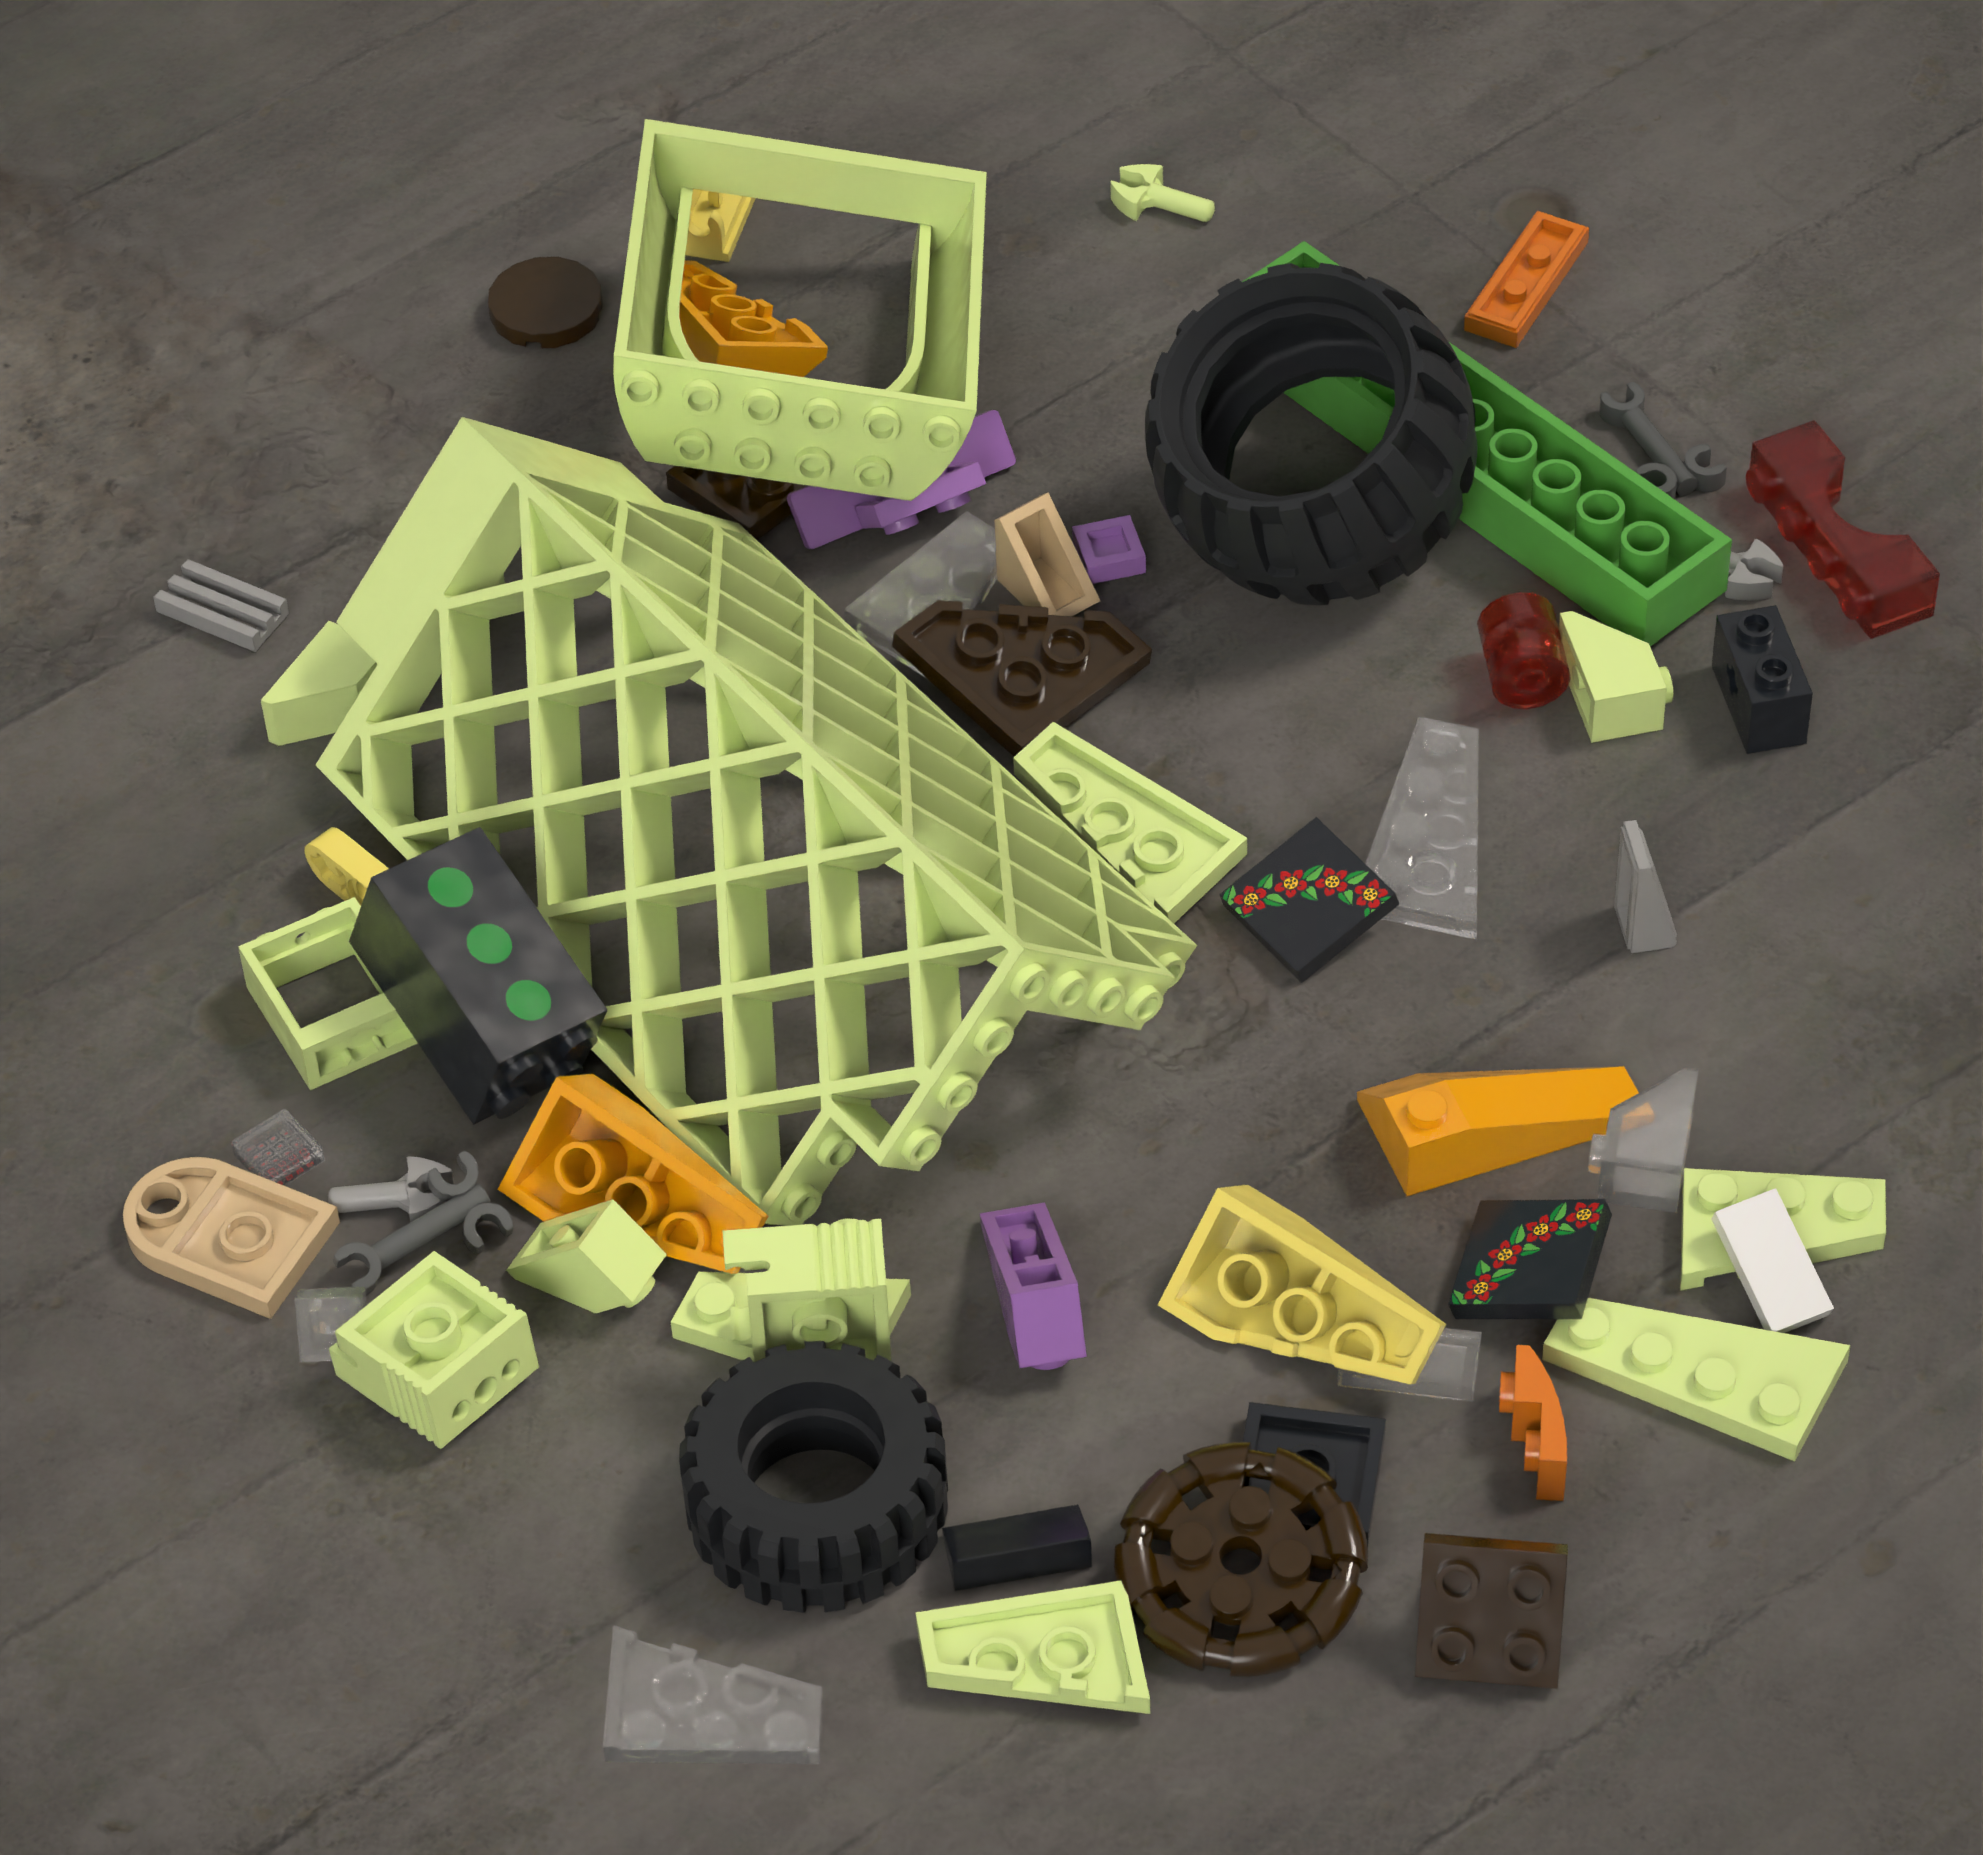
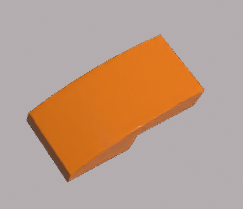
M1516 1345L1515 1372L1501 1371L1499 1413H1512L1511 1441L1525 1442L1524 1471L1537 1472L1536 1500L1564 1501L1567 1470V1438L1560 1402L1551 1378L1531 1346Z

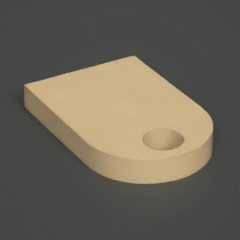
M205 1157L177 1159L151 1170L132 1188L123 1210V1222L129 1246L135 1257L144 1266L158 1274L269 1319L274 1316L340 1223L337 1206L226 1162ZM169 1198L179 1201L177 1207L167 1213L155 1214L147 1211L152 1203L160 1199Z

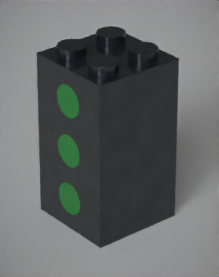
M481 827L371 877L349 943L389 1002L396 1009V1012L473 1125L492 1115H496L499 1119L511 1116L523 1108L531 1096L551 1088L556 1077L583 1074V1065L590 1049L598 1041L596 1036L608 1010Z

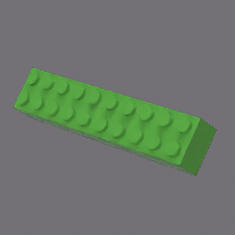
M1303 241L1246 280L1268 273L1267 267L1292 263L1299 268H1319L1320 263L1338 264ZM1450 343L1469 383L1476 418L1477 460L1472 486L1468 493H1462L1463 507L1459 517L1462 522L1605 625L1649 643L1650 646L1727 591L1732 546L1731 538ZM1322 377L1283 392L1368 454L1382 440L1395 406V391L1363 377Z

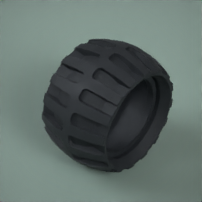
M1292 263L1267 267L1268 273L1243 282L1238 278L1218 289L1219 295L1207 303L1201 310L1197 312L1193 309L1177 327L1176 339L1168 353H1161L1152 376L1150 387L1151 400L1148 401L1145 412L1146 451L1155 488L1168 517L1186 543L1207 564L1222 571L1228 579L1237 585L1267 598L1278 599L1280 595H1284L1289 600L1302 605H1329V600L1350 596L1356 600L1367 598L1380 593V586L1396 579L1402 574L1408 577L1424 565L1427 561V553L1436 545L1440 538H1448L1462 513V493H1468L1472 486L1478 451L1475 432V407L1470 386L1457 355L1443 333L1423 314L1415 303L1393 287L1375 278L1368 277L1365 279L1361 274L1352 269L1327 263H1320L1319 268H1299ZM1322 377H1363L1395 391V406L1382 440L1355 470L1325 487L1315 491L1278 497L1242 490L1229 481L1235 447L1252 419L1286 390Z

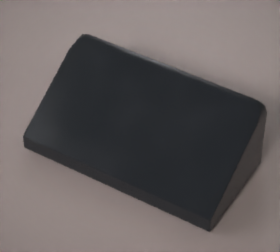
M1078 1504L942 1528L955 1591L1092 1567L1091 1539Z

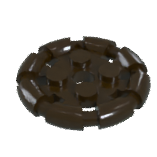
M1228 1442L1198 1448L1183 1454L1184 1463L1169 1472L1159 1469L1146 1480L1130 1501L1120 1525L1125 1530L1123 1543L1117 1544L1114 1549V1571L1116 1581L1122 1582L1128 1594L1132 1615H1138L1146 1626L1143 1632L1144 1636L1159 1650L1172 1659L1202 1672L1205 1666H1212L1230 1670L1231 1677H1253L1284 1671L1300 1664L1299 1656L1315 1646L1324 1649L1345 1628L1357 1609L1363 1594L1362 1589L1358 1586L1360 1573L1368 1569V1547L1364 1528L1355 1506L1350 1501H1342L1335 1492L1337 1481L1324 1469L1311 1460L1281 1447L1277 1448L1275 1454L1252 1450L1251 1442ZM1246 1478L1271 1481L1269 1494L1255 1486L1245 1487ZM1199 1487L1208 1500L1190 1510L1183 1501L1182 1496ZM1314 1509L1321 1519L1317 1525L1306 1531L1297 1517ZM1152 1539L1171 1542V1555L1153 1553L1150 1548ZM1235 1549L1251 1550L1261 1560L1259 1566L1254 1571L1243 1575L1229 1572L1224 1568L1221 1561L1227 1553ZM1311 1567L1331 1570L1330 1579H1325L1323 1583L1309 1581ZM1176 1592L1184 1606L1168 1609L1162 1600ZM1290 1613L1299 1622L1286 1631L1275 1625ZM1215 1621L1227 1625L1240 1626L1235 1642L1212 1638Z

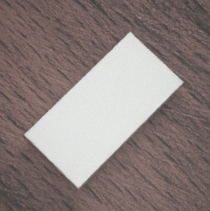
M1776 1188L1714 1213L1711 1220L1764 1330L1786 1333L1831 1314L1834 1307Z

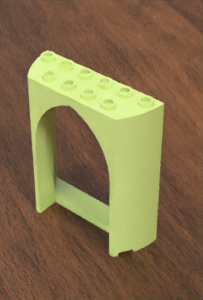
M645 119L613 367L615 393L626 430L643 459L654 463L912 501L924 492L953 461L969 433L977 411L987 172ZM693 189L919 223L911 265L906 365L900 376L884 390L698 361L685 340L679 318Z

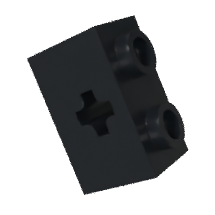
M1777 606L1717 615L1712 668L1746 754L1807 744L1813 692Z

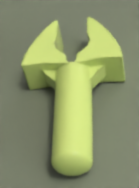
M1137 164L1120 167V183L1110 181L1112 202L1122 213L1135 221L1138 220L1145 208L1153 206L1202 222L1210 221L1215 211V205L1212 200L1163 186V166Z

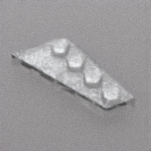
M1418 717L1365 863L1396 893L1399 905L1383 917V920L1476 940L1478 890V728Z

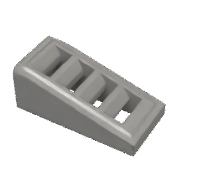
M1636 820L1625 821L1621 827L1614 902L1627 949H1630L1631 953L1672 948L1677 944V932L1643 831L1639 828Z

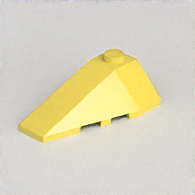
M1249 1185L1217 1188L1158 1303V1306L1213 1340L1249 1345L1288 1357L1306 1358L1332 1364L1336 1368L1410 1385L1415 1384L1446 1326L1443 1321L1305 1219Z

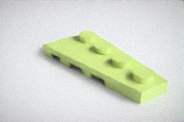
M1052 722L1013 757L1014 775L1046 807L1173 923L1180 919L1247 855V837L1055 722Z
M1588 1298L1582 1319H1557L1543 1344L1542 1360L1795 1461L1848 1362L1850 1345Z

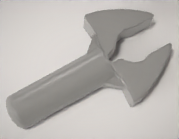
M1758 539L1753 541L1751 547L1746 552H1731L1725 597L1734 600H1764L1772 598L1773 581L1782 583L1783 563L1766 544Z
M408 1156V1172L398 1181L333 1187L328 1193V1203L337 1206L338 1213L399 1207L409 1213L410 1222L446 1202L437 1198L433 1193H423L430 1189L428 1172L436 1168L445 1182L455 1184L453 1172L450 1168L438 1162L421 1157Z

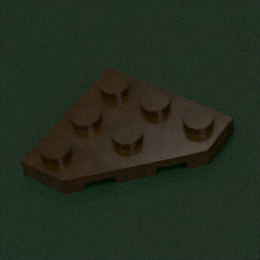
M937 600L894 631L892 647L1014 757L1052 722L1065 728L1149 665L1153 650L1111 612L1085 610L1084 617L1048 615V607L999 604L998 611L962 609V602Z

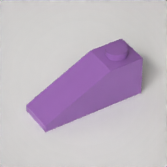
M1045 1202L980 1213L981 1227L1009 1341L1019 1368L1033 1367L1035 1369L1049 1370L1059 1368L1067 1364L1071 1359L1087 1357L1078 1283Z

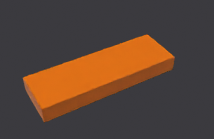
M1537 211L1466 313L1464 331L1517 348L1588 244L1589 227Z

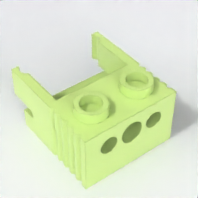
M841 1219L833 1222L831 1225L820 1223L818 1226L803 1224L723 1231L725 1270L733 1267H740L745 1269V1271L767 1269L765 1272L746 1273L748 1306L743 1308L731 1307L733 1345L752 1344L754 1362L765 1358V1350L785 1344L787 1351L805 1348L804 1341H825L826 1348L841 1350L844 1343L865 1349L866 1358L874 1360L877 1355H881L891 1361L881 1219H872L869 1222L857 1219Z
M435 1251L335 1331L338 1344L335 1343L329 1348L336 1376L394 1417H400L401 1422L408 1423L411 1429H417L418 1434L425 1435L428 1441H434L435 1446L440 1449L539 1368L527 1313L521 1309L516 1310L513 1304H507L505 1298H498L496 1292H490L487 1286H481L477 1279Z

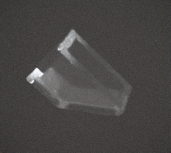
M1684 1068L1610 1109L1606 1135L1593 1133L1588 1163V1173L1600 1175L1598 1199H1606L1607 1203L1677 1213L1694 1114L1699 1069Z

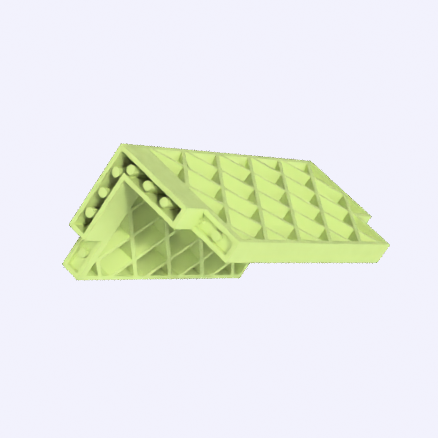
M461 417L336 621L377 663V666L322 753L316 766L407 860L478 827H481L500 854L499 833L534 826L538 907L536 908L591 987L589 925L627 917L631 1002L605 1006L608 1011L597 1033L598 1041L591 1050L673 1134L769 1216L765 1224L781 1226L802 1225L805 1220L816 1212L820 1206L822 1194L840 1167L844 1166L852 1158L857 1144L879 1166L920 1171L922 1166L938 1152L942 1136L959 1111L966 1107L974 1098L978 1088L977 1084L995 1057L1001 1054L1011 1043L1014 1029L1027 1010L1141 1030L1145 1022L1152 1019L1160 1010L1164 994L1180 980L1185 971V963L1197 947V944L739 523L663 502L621 462ZM521 546L523 579L497 585ZM598 591L611 599L614 668L577 676L574 599L589 596ZM524 611L528 688L493 696L489 620ZM442 674L443 707L417 713ZM691 679L703 686L706 691L709 759L669 767L665 687L681 684ZM616 699L620 778L583 786L579 707ZM529 718L533 797L498 804L494 726ZM444 738L448 816L419 821L414 816L411 745ZM787 770L803 780L807 853L765 861L760 778L779 774ZM711 788L715 871L675 879L671 797ZM621 808L625 890L588 897L584 815ZM882 864H886L903 874L908 950L863 958L858 871L877 868ZM808 881L813 968L771 975L766 889ZM717 900L721 985L681 992L677 907ZM986 960L998 968L962 1020L959 968L977 965ZM909 977L914 1067L869 1074L864 985ZM815 994L820 1083L777 1090L772 1002ZM722 1012L727 1099L696 1104L686 1094L682 1019ZM632 1028L633 1039L625 1032L624 1029ZM914 1093L893 1126L871 1106V1100ZM821 1109L781 1170L778 1116ZM728 1124L729 1137L719 1128L720 1125Z

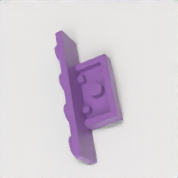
M989 410L974 417L969 433L953 461L938 479L912 501L814 486H806L789 493L787 501L804 546L807 549L818 548L865 528H883L885 534L890 535L918 524L919 520L916 513L936 506L937 512L942 513L970 502L971 498L968 491L985 485L984 477L1013 466L1016 463V458L998 411Z

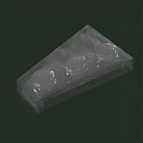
M966 511L844 609L845 622L863 638L925 677L892 647L893 633L937 600L962 602V609L973 610L977 604L984 602L997 580L995 528Z
M613 1625L603 1739L605 1762L820 1764L824 1703L822 1687L743 1663L735 1668L698 1658V1651L675 1643H672L670 1649L638 1640L637 1632Z

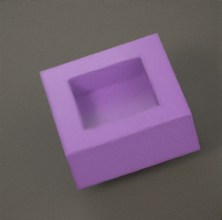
M1130 515L1072 527L1073 545L1092 584L1146 573V555Z

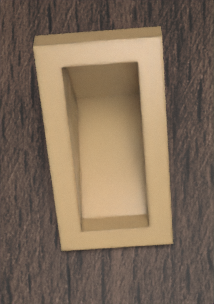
M1044 493L995 519L997 580L1024 606L1048 607V615L1074 616L1100 602L1098 594L1049 493Z

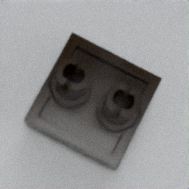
M673 466L666 472L668 490L704 514L739 523L756 540L760 539L792 514L787 501L788 494L808 486L681 466Z
M1425 1533L1415 1677L1558 1689L1568 1544Z

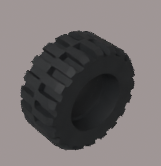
M804 1341L805 1348L787 1351L784 1344L765 1350V1358L753 1362L748 1357L729 1369L730 1379L725 1382L721 1378L716 1379L701 1395L702 1406L697 1405L693 1408L684 1425L685 1439L680 1443L679 1465L688 1530L692 1531L694 1547L702 1561L710 1565L713 1564L714 1575L729 1588L736 1589L740 1584H743L745 1598L768 1606L771 1599L781 1601L785 1611L805 1613L806 1606L824 1605V1612L826 1613L845 1610V1602L860 1598L862 1604H865L883 1596V1586L891 1581L897 1587L916 1572L915 1559L922 1562L929 1558L938 1543L937 1531L945 1525L948 1511L945 1439L942 1434V1422L936 1406L927 1401L926 1390L914 1377L905 1375L901 1378L899 1365L881 1355H877L874 1360L866 1358L865 1349L843 1343L841 1350L826 1348L825 1341ZM810 1450H832L846 1453L862 1460L874 1470L870 1478L854 1491L840 1498L820 1503L786 1501L770 1495L755 1484L760 1475L774 1463L790 1455Z

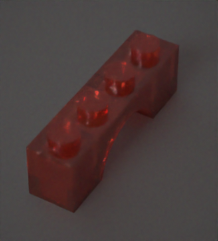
M1815 420L1753 442L1750 469L1746 472V484L1751 497L1755 502L1762 503L1777 521L1782 536L1788 542H1794L1807 559L1813 575L1818 580L1825 581L1838 598L1842 611L1850 620L1855 619L1867 636L1873 639L1934 616L1940 573L1908 534L1883 535L1861 530L1844 521L1833 510L1832 507L1840 501L1845 456Z

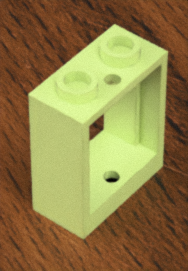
M355 897L332 907L323 908L311 916L276 931L262 934L255 940L238 946L246 987L310 1090L418 1044L396 1012V1009L389 1002L349 943L361 908ZM305 932L302 936L296 938L299 934ZM355 955L379 992V995L301 1028L276 988Z

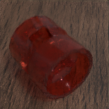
M1525 592L1504 595L1490 602L1480 613L1477 626L1493 696L1501 704L1513 709L1537 708L1556 700L1567 689L1571 678L1554 606L1545 597Z

